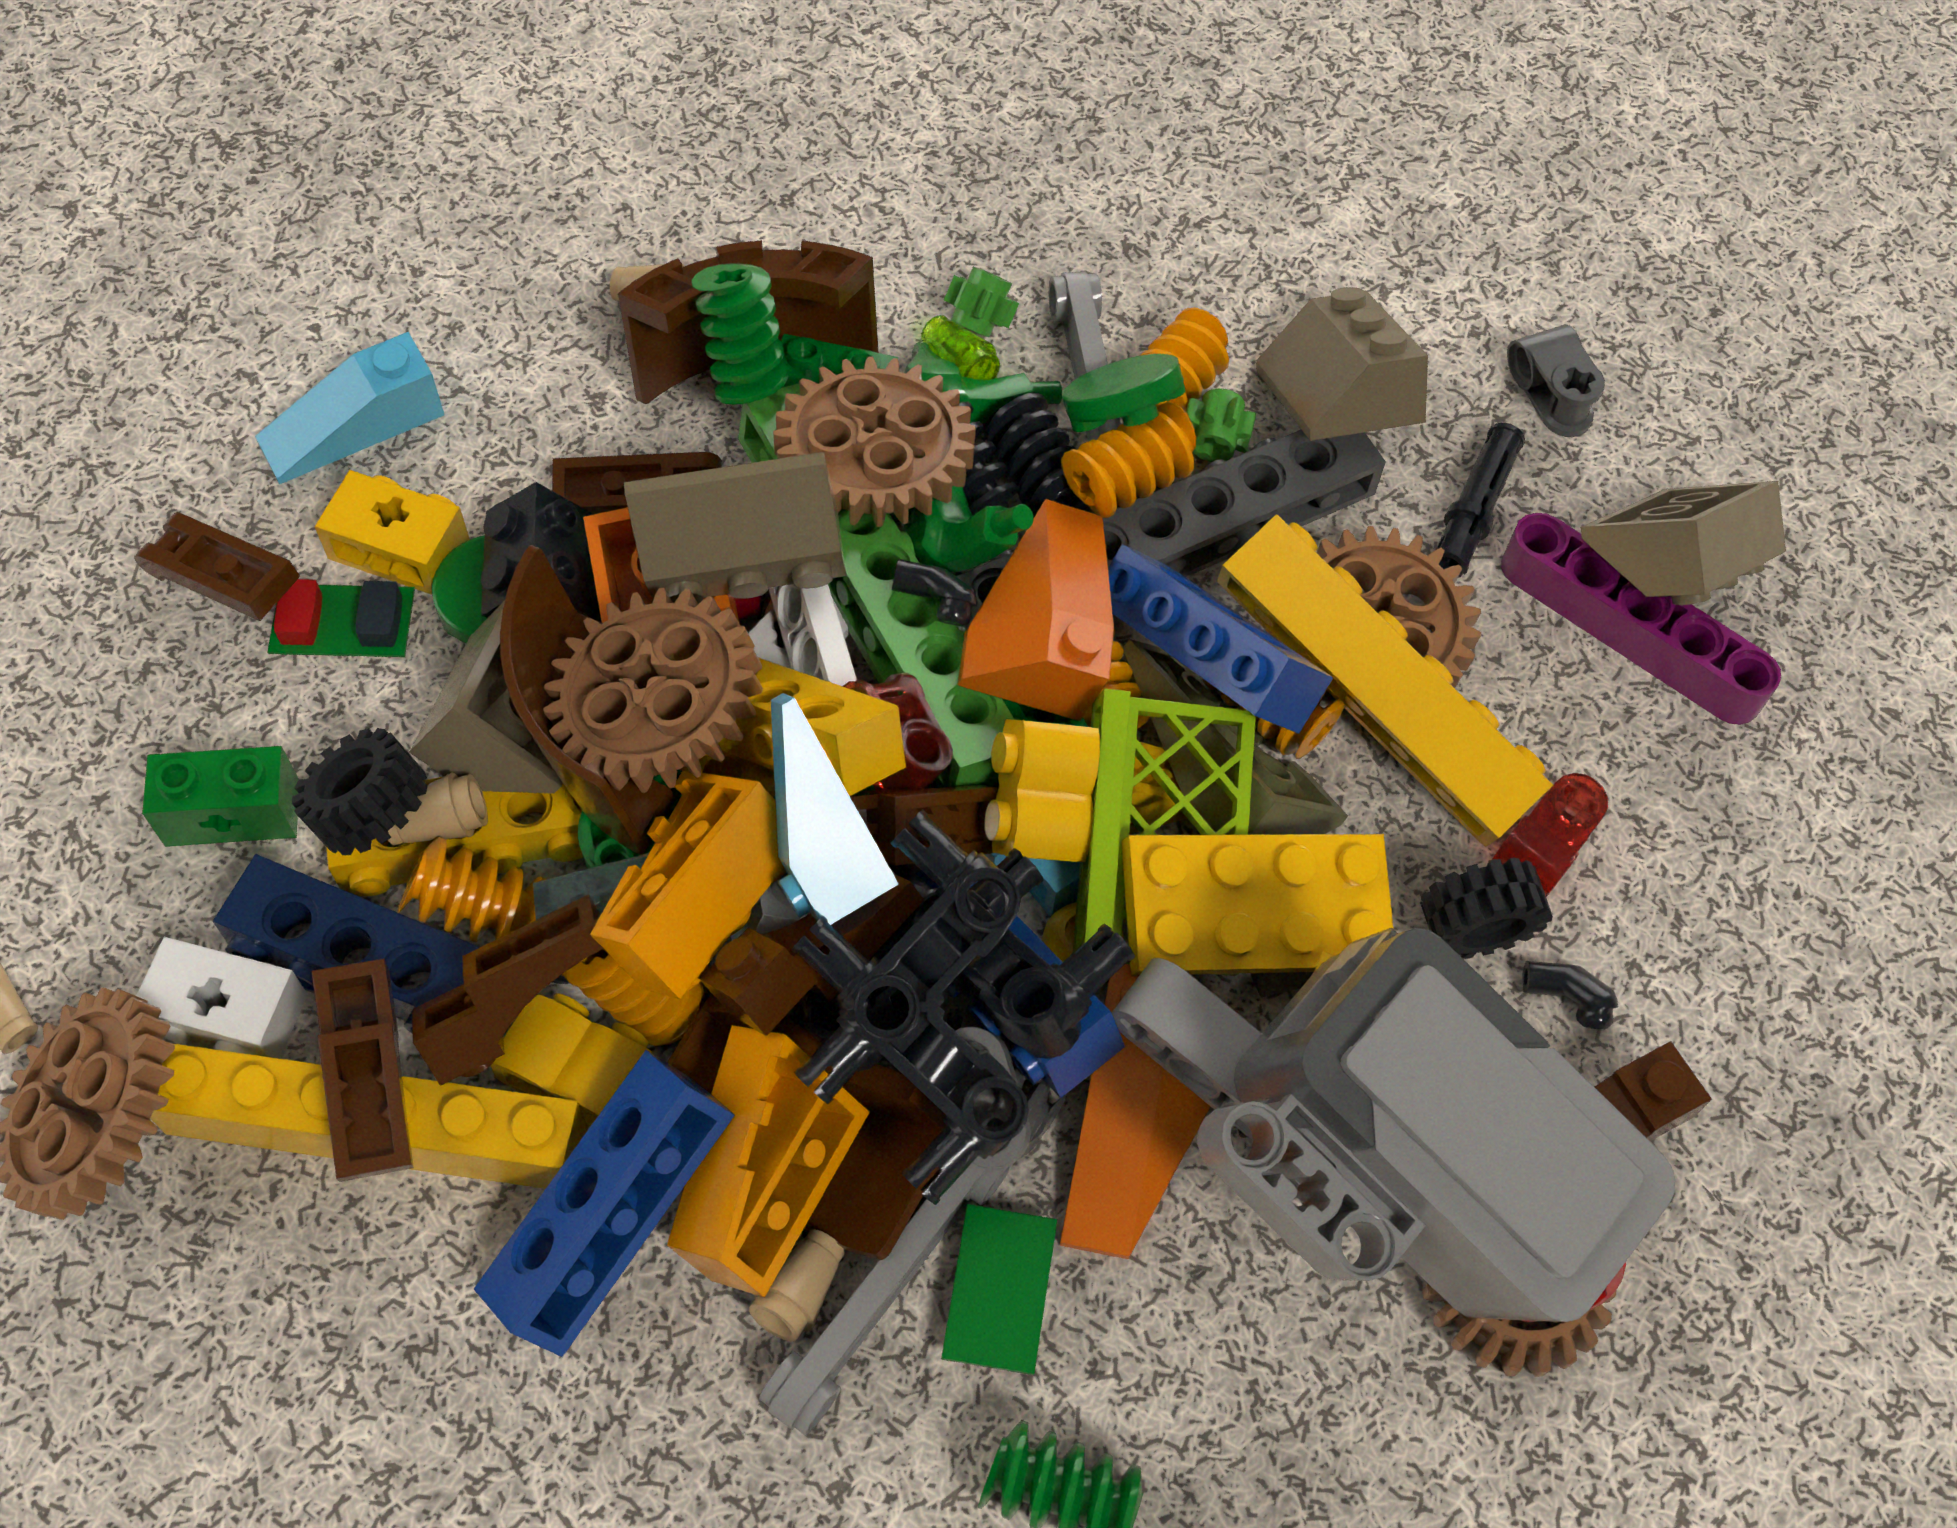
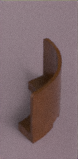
M762 240L717 246L716 257L694 262L686 266H682L679 258L672 260L636 279L618 293L635 396L637 401L644 404H649L657 396L674 385L710 370V367L718 361L708 357L705 345L716 337H708L702 334L700 324L706 317L712 314H703L697 310L696 300L709 291H699L693 288L691 280L703 269L720 264H751L761 267L769 273L772 285L769 293L774 297L776 311L773 316L778 319L780 328L779 340H782L785 333L879 353L873 257L835 245L802 241L801 250H763Z
M530 545L525 550L516 567L508 587L502 611L500 653L504 679L511 700L529 733L584 814L598 828L619 844L643 856L652 841L647 832L656 817L667 816L676 798L669 787L654 779L645 793H641L631 777L620 791H617L605 776L601 777L563 753L560 746L551 736L549 730L553 727V724L544 714L543 708L553 703V700L545 691L544 686L548 682L561 679L551 663L554 659L572 658L573 653L565 643L567 637L585 640L590 633L584 624L587 616L576 612L543 550Z
M711 993L667 1063L693 1078L712 1094L731 1026L752 1027L732 1016ZM786 1016L771 1031L787 1035L809 1057L821 1046L805 1028ZM876 1064L868 1070L856 1072L843 1086L847 1092L869 1111V1114L802 1232L808 1234L813 1229L822 1231L834 1238L837 1244L845 1250L883 1260L892 1252L923 1196L921 1188L930 1180L939 1167L935 1168L917 1189L901 1172L918 1158L947 1125L942 1120L946 1114L900 1071ZM828 1066L825 1071L829 1074L833 1067Z

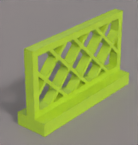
M1104 689L1094 700L1091 727L1099 728L1100 757L1097 779L1092 793L1093 823L1090 847L1085 863L1080 862L1073 953L1098 932V928L1102 924L1108 925L1112 928L1114 934L1118 933L1122 937V924L1127 914L1126 908H1124L1125 886L1121 841L1129 836L1130 821L1140 832L1139 835H1157L1155 830L1181 810L1201 835H1225L1229 830H1231L1230 835H1248L1256 716L1247 710L1131 697V691ZM1138 715L1163 718L1180 740L1154 760L1137 740ZM1181 720L1200 723L1189 731ZM1210 723L1238 727L1236 754L1221 767L1217 765L1195 738ZM1184 745L1210 775L1186 796L1183 795L1160 767L1164 761ZM1136 756L1145 768L1134 777ZM1235 764L1233 784L1225 772ZM1149 774L1152 775L1175 803L1173 807L1151 825L1145 821L1132 805L1133 787ZM1214 781L1233 802L1232 818L1216 832L1213 831L1190 803L1191 800ZM1237 973V974H1217V975L1236 976V975H1239V973Z

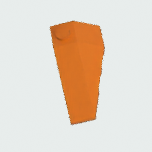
M1045 499L1033 519L1032 526L1026 530L964 634L958 686L1081 721L1110 678L1114 624L1102 516Z
M1130 964L1122 966L1108 979L1104 1005L1111 1012H1113L1139 977V975L1131 976ZM1120 1032L1125 1047L1090 1075L1060 1246L1129 1259L1211 1106Z

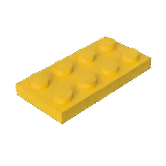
M1384 834L1129 835L1121 841L1128 941L1135 955V958L1130 961L1131 976L1140 975L1151 959L1154 958L1168 960L1189 974L1314 972L1322 951L1336 956L1353 941L1393 928Z

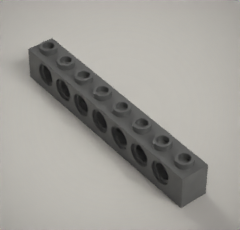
M1300 429L1277 440L1275 438L1265 439L1255 445L1249 452L1228 461L1216 460L1211 462L1199 473L1179 482H1173L1169 487L1161 489L1156 486L1153 495L1143 499H1136L1134 505L1128 508L1117 506L1113 516L1103 519L1107 558L1110 559V561H1107L1108 567L1121 545L1124 544L1168 565L1184 577H1188L1229 559L1276 514L1288 525L1291 522H1295L1302 527L1375 495L1386 461L1365 432L1310 441ZM1200 512H1206V513H1210V514H1212V515H1205V514H1202V513H1200ZM1154 534L1161 536L1163 538H1153L1148 535ZM1008 549L991 559L988 563L968 572L952 573L973 588L976 593L977 606H972L971 621L964 626L966 630L1015 549Z

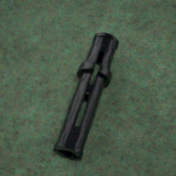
M1496 423L1494 427L1491 426L1489 428L1485 443L1470 472L1459 500L1453 502L1448 507L1444 516L1446 528L1436 550L1439 548L1445 550L1439 565L1443 570L1451 566L1460 565L1462 571L1458 578L1462 574L1465 575L1467 573L1469 563L1479 541L1489 535L1493 526L1491 514L1506 484L1518 453L1524 446L1525 436L1523 432L1512 424Z

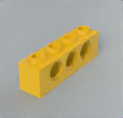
M761 658L758 659L762 664V669L756 672L755 675L763 691L761 694L748 697L757 712L756 717L736 719L735 723L744 736L742 741L723 738L718 743L723 751L774 770L771 699L784 693L796 699L849 796L906 768L898 705Z

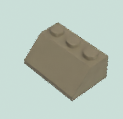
M1343 287L1333 290L1331 296L1310 299L1256 360L1257 373L1310 441L1426 423L1428 355L1366 290L1355 287Z
M824 452L624 482L625 497L643 579L653 600L659 588H665L673 603H675L685 589H690L699 604L703 598L708 596L730 594V596L735 598H753L766 593L768 588L794 584L799 588H818L829 584L833 578L847 576L837 505Z
M1778 481L1667 488L1580 527L1582 539L1646 597L1671 596L1672 604L1675 605L1705 602L1711 599V591L1737 585L1739 576L1765 570L1764 563L1786 552Z
M504 600L469 637L409 753L442 776L452 772L458 777L468 774L473 775L482 791L554 794L562 787L563 783L521 720L513 705L504 679L500 653V629Z

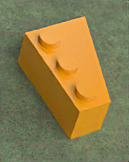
M683 770L675 784L676 789L682 796L668 820L664 816L656 817L647 832L655 842L641 869L637 865L628 866L590 935L643 989L681 999L688 990L695 987L701 981L699 978L708 970L709 962L727 939L744 927L750 918L751 909L771 883L777 881L786 873L784 866L778 858L776 802L759 781L701 773V776L696 778L689 771Z
M732 1025L711 1095L735 1114V1116L684 1186L667 1246L711 1281L765 1298L866 1120L869 1111L843 1087L833 1097L834 1100L829 1105L814 1093V1090L829 1075L825 1070L807 1087L794 1072L798 1067L801 1068L810 1057L787 1035L770 1032L765 1036L755 1029Z

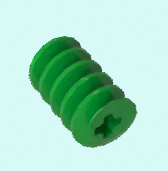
M740 263L720 264L707 267L698 272L691 280L692 287L699 291L709 292L701 295L696 300L697 310L703 314H712L700 323L702 334L708 337H716L705 345L707 356L718 360L710 367L711 377L718 382H723L714 390L716 399L723 404L737 405L758 401L776 393L785 385L789 376L786 363L782 361L785 354L782 341L778 339L780 334L778 319L773 316L776 307L774 297L769 293L772 287L769 273L761 267Z
M1021 1419L1008 1436H1003L981 1494L978 1508L982 1509L994 1494L999 1492L1001 1493V1515L1004 1519L1010 1520L1024 1503L1029 1504L1030 1528H1041L1052 1514L1058 1516V1528H1079L1080 1525L1086 1528H1133L1144 1493L1141 1483V1467L1132 1464L1121 1478L1116 1481L1113 1479V1457L1108 1453H1104L1093 1467L1088 1470L1085 1468V1447L1080 1442H1076L1062 1459L1058 1458L1057 1436L1055 1432L1050 1430L1034 1448L1030 1447L1029 1425L1027 1421Z

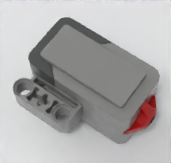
M1393 928L1383 930L1353 941L1339 955L1333 956L1321 964L1239 1060L1235 1068L1234 1084L1236 1092L1243 1103L1216 1109L1207 1115L1199 1127L1197 1139L1200 1155L1206 1164L1316 1272L1333 1280L1370 1281L1383 1277L1402 1257L1455 1310L1464 1316L1473 1318L1508 1319L1525 1322H1569L1581 1318L1589 1310L1603 1304L1617 1290L1624 1276L1627 1259L1668 1207L1675 1193V1176L1672 1166L1666 1157L1555 1048H1549V1042L1456 951L1434 932L1421 928L1397 933ZM1238 1119L1249 1127L1253 1137L1252 1150L1247 1158L1238 1155L1232 1146L1230 1138L1231 1129ZM1267 1170H1270L1273 1173L1271 1175L1262 1176V1173ZM1298 1178L1301 1184L1296 1189L1289 1179ZM1296 1195L1303 1202L1301 1206H1295L1292 1203ZM1348 1227H1352L1356 1231L1361 1243L1360 1255L1353 1264L1348 1262L1342 1250V1237Z

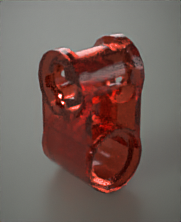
M901 672L892 674L882 683L869 684L865 680H854L843 685V687L898 705L906 768L873 784L876 790L928 788L951 762L953 748L950 739L941 729L925 699L922 686L916 677L909 673ZM902 691L904 695L899 696L898 692Z
M1572 773L1562 776L1554 783L1531 814L1523 817L1492 860L1500 859L1502 864L1510 858H1519L1520 862L1525 860L1532 862L1547 897L1580 853L1578 851L1603 819L1608 809V796L1604 787L1596 779L1586 774ZM1566 809L1572 810L1576 815L1569 814Z

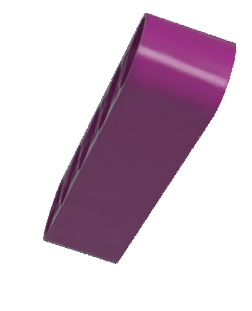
M1536 512L1528 514L1519 520L1501 559V569L1505 577L1512 584L1720 720L1729 724L1741 725L1751 722L1759 715L1781 681V669L1771 655L1692 604H1672L1671 596L1646 597L1582 539L1580 532L1558 518L1547 513Z

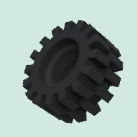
M369 728L360 730L356 740L350 734L341 738V747L334 751L329 746L320 753L325 759L320 764L311 762L305 769V772L310 777L298 780L294 788L299 793L292 797V805L296 808L294 812L333 853L339 851L342 855H351L355 848L360 853L371 850V843L375 838L380 844L391 838L388 830L394 825L402 829L409 822L404 816L406 812H417L422 804L417 796L426 794L428 786L424 782L427 779L426 773L391 732L388 733L385 729L377 728L374 733Z
M1510 858L1504 864L1501 863L1500 859L1489 860L1487 866L1481 868L1478 867V864L1466 867L1467 872L1463 874H1458L1454 871L1445 876V883H1433L1429 886L1430 892H1423L1421 896L1422 901L1420 904L1429 930L1441 937L1463 959L1473 958L1479 952H1482L1483 956L1494 954V949L1503 947L1504 950L1515 947V941L1521 940L1526 942L1535 937L1533 932H1542L1548 927L1547 922H1551L1553 918L1535 866L1528 860L1520 862L1519 858Z

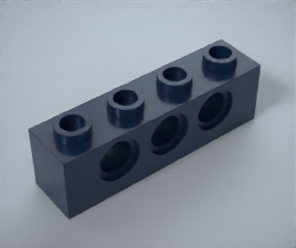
M258 854L254 855L213 920V923L228 943L225 948L227 953L290 969L294 972L303 988L311 993H314L313 970L349 965L343 964V961L351 951L363 947L370 948L366 957L357 963L385 959L390 971L396 1017L406 1021L404 1027L412 1034V1009L464 984L462 956L480 948L470 942ZM303 923L311 924L308 930L301 936L285 939L289 930L296 925ZM418 972L431 973L428 980L420 987L415 989L401 988L409 976Z

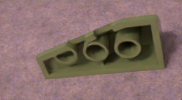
M1129 639L1123 647L1124 654L1132 668L1134 678L1141 689L1143 698L1218 707L1222 702L1221 696L1216 691L1210 690L1192 670L1160 647ZM1151 717L1163 749L1166 751L1180 739L1163 718ZM1181 720L1189 731L1200 723ZM1210 723L1195 738L1217 765L1221 767L1236 754L1238 727ZM1255 727L1248 835L1326 834L1341 826L1348 815L1299 764L1292 761L1285 767L1280 761L1258 747L1264 741V738ZM1185 745L1168 758L1179 788L1184 796L1210 776ZM1235 764L1225 772L1233 784ZM1215 781L1190 801L1214 832L1232 818L1233 802ZM1229 830L1225 835H1230L1231 830Z

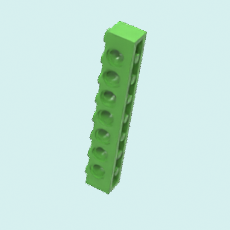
M800 383L780 388L776 393L764 399L742 404L738 440L751 463L777 459V455L774 454L773 431L776 430L777 411H785V395L787 393L800 395ZM841 509L838 512L847 576L833 578L828 586L831 596L849 628V633L889 702L898 705L900 721L938 787L979 784L999 787V773L994 771L991 762L993 741L999 732H1003L1006 719H1020L1017 717L1013 718L1002 698L958 686L966 628L939 621L937 611L940 606V600L892 590L898 559L919 563L915 557V550L909 535L905 531L898 529L889 513H886L882 527H877L873 521L872 514L863 513L856 525H850L849 511Z

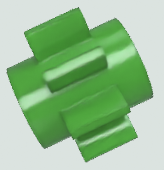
M974 266L968 279L954 275L944 298V301L956 307L951 321L987 337H990L995 324L1000 327L1009 328L1019 305L1018 302L1007 297L1012 283Z
M1216 388L1207 391L1203 395L1202 401L1195 398L1189 399L1186 412L1194 426L1197 438L1196 448L1193 453L1199 458L1209 462L1216 460L1228 461L1233 457L1235 450L1242 453L1247 452L1256 413L1244 411L1245 401L1239 394L1228 389Z

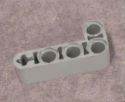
M1161 958L1151 959L1112 1012L1118 1030L1213 1109L1242 1104L1243 1102L1238 1096L1234 1084L1235 1068L1241 1057L1262 1033L1178 965ZM1236 1120L1234 1126L1253 1140L1249 1127L1241 1120ZM1267 1170L1262 1173V1176L1271 1175L1273 1173L1270 1170ZM1298 1178L1289 1179L1296 1189L1301 1184Z

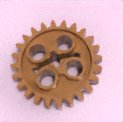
M872 356L867 357L864 369L858 370L855 369L849 360H842V373L835 375L825 367L819 368V384L802 378L799 381L800 395L787 393L785 395V411H777L776 430L773 431L774 454L777 455V459L824 452L837 512L841 509L848 510L850 525H856L863 513L872 514L873 521L877 527L883 526L886 513L893 512L903 524L908 523L909 508L912 507L917 508L927 516L931 515L932 497L949 503L952 498V486L964 487L966 469H972L976 429L975 425L970 424V407L959 406L960 392L957 389L943 392V377L941 375L923 381L922 366L919 364L911 368L907 373L899 372L898 359L893 358L886 369H878Z
M1373 526L1367 527L1361 542H1358L1348 529L1343 530L1338 548L1326 538L1321 540L1317 554L1332 568L1340 566L1348 571L1365 591L1360 596L1377 613L1384 610L1394 616L1408 634L1405 640L1422 657L1431 655L1440 661L1453 677L1451 685L1456 688L1463 676L1461 670L1467 671L1475 657V654L1470 649L1475 648L1481 637V632L1472 627L1476 624L1481 614V609L1466 606L1475 591L1474 587L1470 585L1455 586L1454 584L1462 571V567L1456 565L1443 570L1439 563L1445 550L1439 548L1428 556L1421 552L1423 537L1420 535L1416 536L1408 546L1400 544L1399 529L1394 527L1387 541H1379ZM1411 594L1417 596L1424 602L1425 606L1413 605L1404 599L1403 595ZM1425 627L1430 628L1433 633H1431V632H1430L1428 629H1426Z
M659 588L653 603L645 605L638 592L632 593L630 609L621 612L616 605L610 602L607 604L609 620L600 624L587 617L584 620V624L590 635L585 640L567 637L565 643L573 653L572 658L554 659L551 663L561 678L548 682L544 686L545 691L553 700V703L543 708L544 714L553 724V727L549 730L551 736L560 746L563 753L601 777L605 776L617 791H620L631 777L641 793H645L651 786L654 775H661L669 789L673 788L677 780V770L686 767L696 778L700 777V758L707 754L711 758L722 762L725 757L718 743L723 738L733 741H742L744 738L735 723L736 719L756 717L757 712L748 697L761 694L763 688L755 675L756 672L762 669V664L753 650L755 647L745 627L740 626L730 608L721 612L716 601L711 596L706 597L698 604L690 589H685L675 603H673L665 588Z
M103 987L100 988L97 996L85 992L81 995L77 1008L67 1004L62 1007L59 1026L46 1022L43 1026L44 1042L40 1047L33 1045L27 1047L26 1053L30 1063L26 1070H16L13 1072L11 1077L18 1084L16 1092L3 1098L0 1104L10 1109L8 1117L0 1122V1135L5 1136V1140L0 1144V1161L4 1162L0 1167V1182L7 1184L3 1197L16 1201V1208L59 1220H64L67 1213L82 1216L88 1201L99 1205L104 1202L107 1182L122 1186L124 1183L123 1165L128 1159L140 1163L143 1156L138 1143L142 1135L151 1136L156 1134L158 1128L150 1118L154 1110L166 1106L169 1100L158 1094L159 1087L174 1076V1070L162 1066V1063L174 1051L175 1046L163 1040L171 1026L169 1023L158 1019L161 1013L160 1008L148 1004V1001L120 989L114 992Z

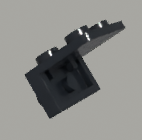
M538 482L529 485L487 510L483 526L485 541L483 572L481 575V615L488 618L506 599L508 587L516 567L527 547L533 545L543 550L576 612L602 622L583 519L585 516L594 514Z

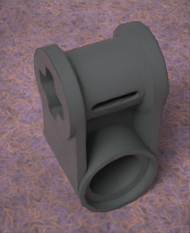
M1564 324L1511 341L1507 349L1510 373L1518 386L1525 391L1546 427L1555 434L1564 437H1578L1586 433L1593 422L1594 411L1592 404L1597 402L1602 396L1605 379L1602 372L1595 366L1583 348L1577 332L1572 326Z

